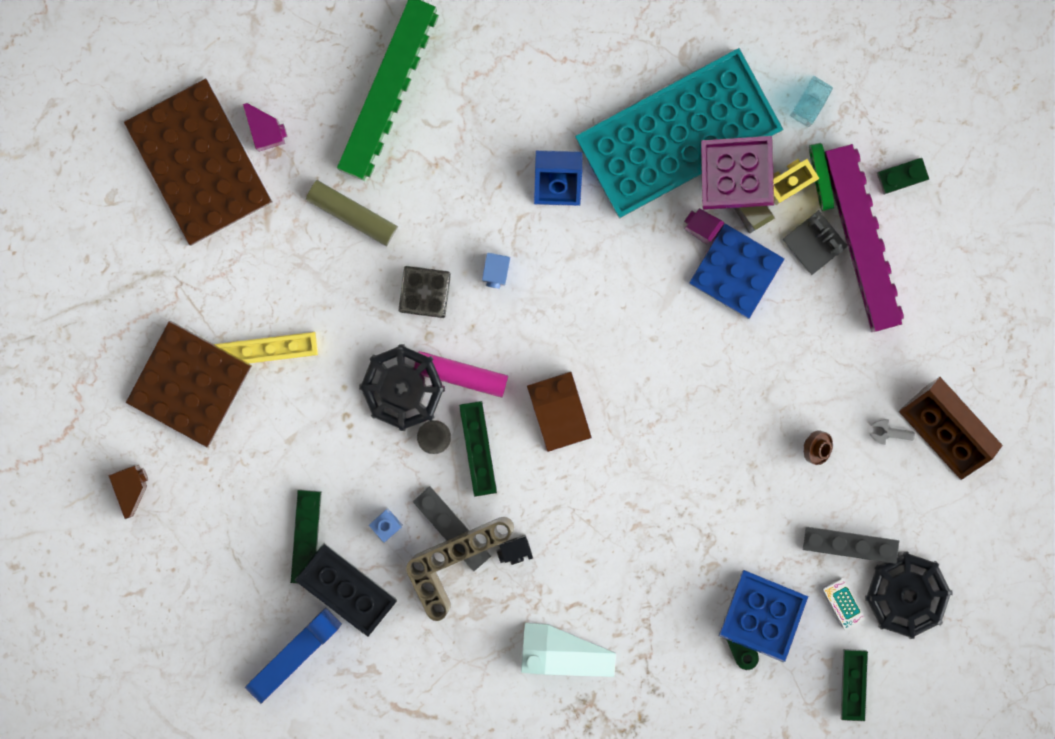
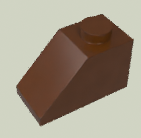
M139 465L108 475L124 519L134 516L147 488L146 481H148V476L145 469L140 468Z

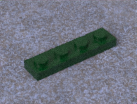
M483 402L460 404L474 497L497 493Z
M297 491L290 583H297L295 578L317 552L322 491Z

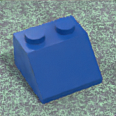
M536 150L534 204L580 206L582 152Z

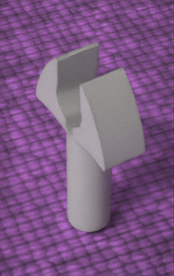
M889 419L879 420L871 424V426L881 427L886 431V433L881 435L870 434L875 441L886 445V439L889 437L911 441L915 438L913 431L891 428L888 425Z

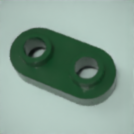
M726 639L735 662L741 669L751 670L757 666L759 662L757 651ZM750 655L751 661L746 663L743 661V657Z

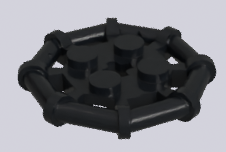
M399 344L398 347L381 354L372 355L362 384H359V389L362 390L371 411V417L397 427L399 431H405L407 428L427 420L432 421L435 418L434 413L441 395L445 392V386L442 385L434 366V359L431 356L427 357L405 347L404 344ZM397 357V365L390 368L384 365L383 362ZM405 357L421 365L417 369L405 364ZM425 369L432 385L426 386L425 378L421 374ZM378 370L382 374L378 384H374L372 381ZM403 382L405 384V387L407 388V392L404 391L402 394L398 393L399 388L396 387V384H401ZM372 391H377L382 398L380 406H378ZM425 392L432 393L427 407L421 403ZM389 408L398 412V418L384 412V410ZM416 408L420 413L406 418L405 412Z
M906 551L897 557L896 564L886 562L880 566H875V573L868 593L865 595V601H868L879 623L878 627L881 630L886 629L907 636L909 639H915V636L943 624L942 619L953 592L949 589L937 561L932 562L909 554ZM911 564L926 569L924 574L920 575L911 572ZM901 565L904 567L903 572L893 577L888 573ZM932 575L940 590L933 591L928 581ZM882 578L888 580L885 593L877 594ZM906 590L915 592L911 602L903 598ZM934 597H940L935 613L930 611L931 602ZM885 600L891 612L885 616L878 601ZM925 614L930 618L915 626V619ZM895 616L907 619V627L892 622Z

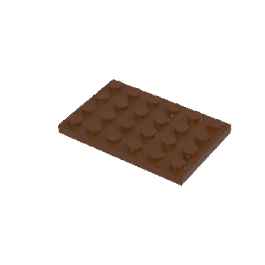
M206 78L124 122L190 246L272 203L267 190Z

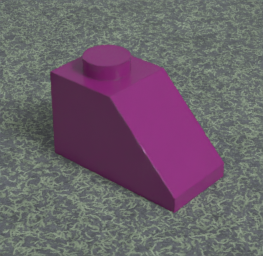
M248 103L243 104L257 151L260 152L285 144L284 138L288 136L284 123L280 124L276 118Z
M699 208L696 213L691 211L684 222L687 225L684 229L707 245L713 240L725 222Z

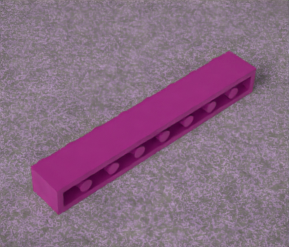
M853 144L825 151L831 188L871 332L902 325L901 320L904 319V314L901 306H897L895 297H898V292L895 284H891L889 275L892 274L889 262L884 259L885 245L883 239H879L877 234L879 223L877 217L873 216L870 207H873L871 195L869 193L866 194L864 185L867 184L864 171H860L858 162L861 161L857 148L854 149Z

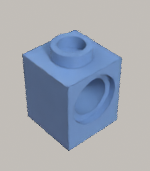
M487 253L482 278L483 282H487V287L500 289V285L505 286L510 257Z
M387 508L369 526L385 543L403 524Z

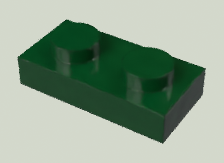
M923 158L877 172L884 195L929 180Z

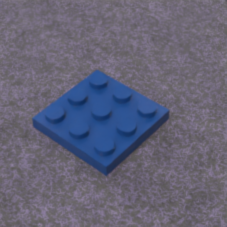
M724 223L689 284L750 319L785 258Z
M743 570L718 636L785 662L809 596Z

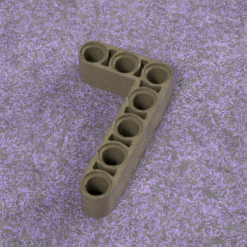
M499 517L417 553L411 558L406 566V571L426 614L431 620L441 621L451 608L450 600L436 572L507 541L514 531V524L511 519ZM497 526H505L507 528L508 533H499L497 531ZM482 534L487 542L479 543L476 540V535ZM455 544H462L466 551L463 553L458 552L455 549ZM434 553H441L445 560L442 562L436 560ZM414 562H420L424 570H417L414 567ZM424 583H430L434 591H427L424 588ZM433 605H442L444 612L436 611Z

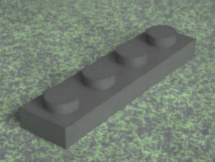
M431 486L413 501L446 541L469 531ZM455 544V549L458 552L463 553L466 551L462 544ZM485 550L464 561L474 572L491 555Z
M806 527L803 550L896 564L900 540Z

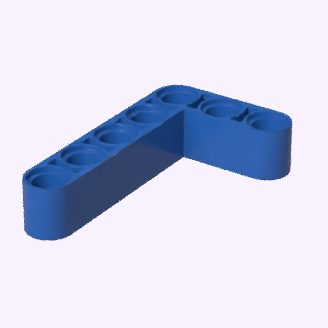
M325 608L244 688L260 704L263 703L311 654L340 628L342 623Z

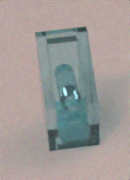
M813 76L789 116L810 127L825 105L833 87Z

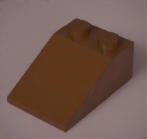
M572 372L527 385L547 452L592 438Z

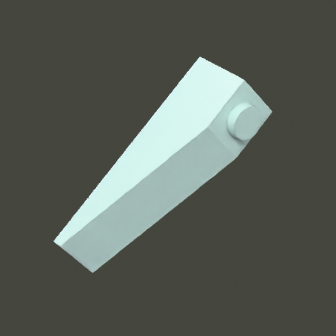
M525 623L521 673L614 677L615 652L580 639L549 624Z

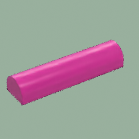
M422 351L418 352L427 357L431 356L434 359L433 363L441 381L503 398L508 375ZM415 362L414 368L417 369L421 364ZM426 369L421 372L423 376L429 378Z

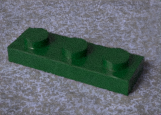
M843 649L841 720L865 721L867 650Z

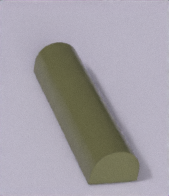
M319 180L314 182L307 194L306 201L386 247L398 228L397 225Z

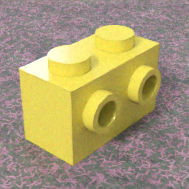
M797 159L787 165L788 171L783 174L777 171L773 174L775 205H778L819 179L808 159L802 162Z

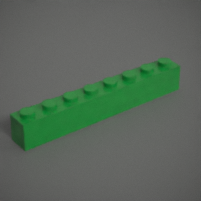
M408 0L337 166L339 171L365 181L366 177H371L375 165L372 164L375 155L380 156L384 147V143L381 142L384 134L388 135L393 126V122L390 121L394 112L398 113L402 104V100H400L403 91L407 92L412 79L409 78L412 69L416 71L421 58L418 57L420 49L426 48L430 38L427 35L429 28H434L439 15L436 14V6L422 0Z

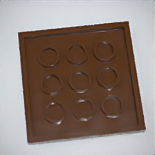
M169 321L125 403L199 444L209 447L252 365L180 325Z

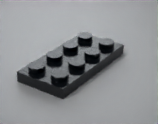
M325 543L322 544L295 578V582L367 637H369L397 602L394 596Z

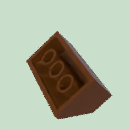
M938 377L924 387L899 410V413L960 480L993 460L1003 446L941 377Z

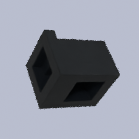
M526 535L499 544L500 549L496 550L500 563L510 562L511 565L523 562V557L528 556L529 560L533 559Z

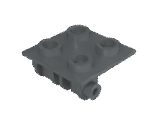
M819 210L783 238V241L811 275L848 247Z

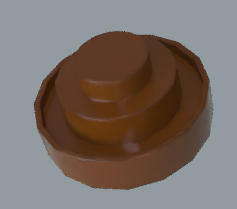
M818 430L809 435L804 442L803 450L804 458L807 462L814 465H822L828 460L833 449V440L830 434Z

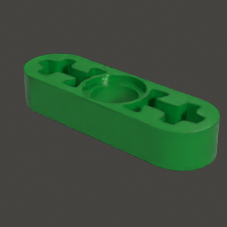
M822 143L809 145L811 165L819 177L815 181L820 209L821 211L834 209V199Z

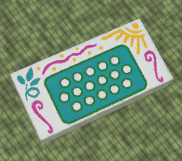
M840 578L822 588L844 630L865 620L844 578Z

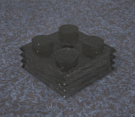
M405 266L398 311L400 313L445 318L451 273L449 271ZM424 286H427L428 290L431 291V295H427L426 299H423L422 295L418 293L419 289H423Z

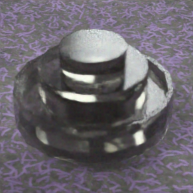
M439 420L425 422L417 433L419 447L429 454H439L445 451L451 442L449 427Z

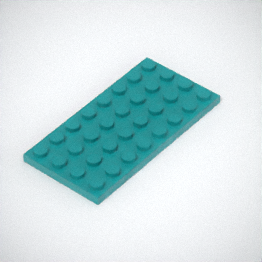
M738 48L576 135L575 138L620 219L701 175L702 140L774 136L784 129L743 53Z

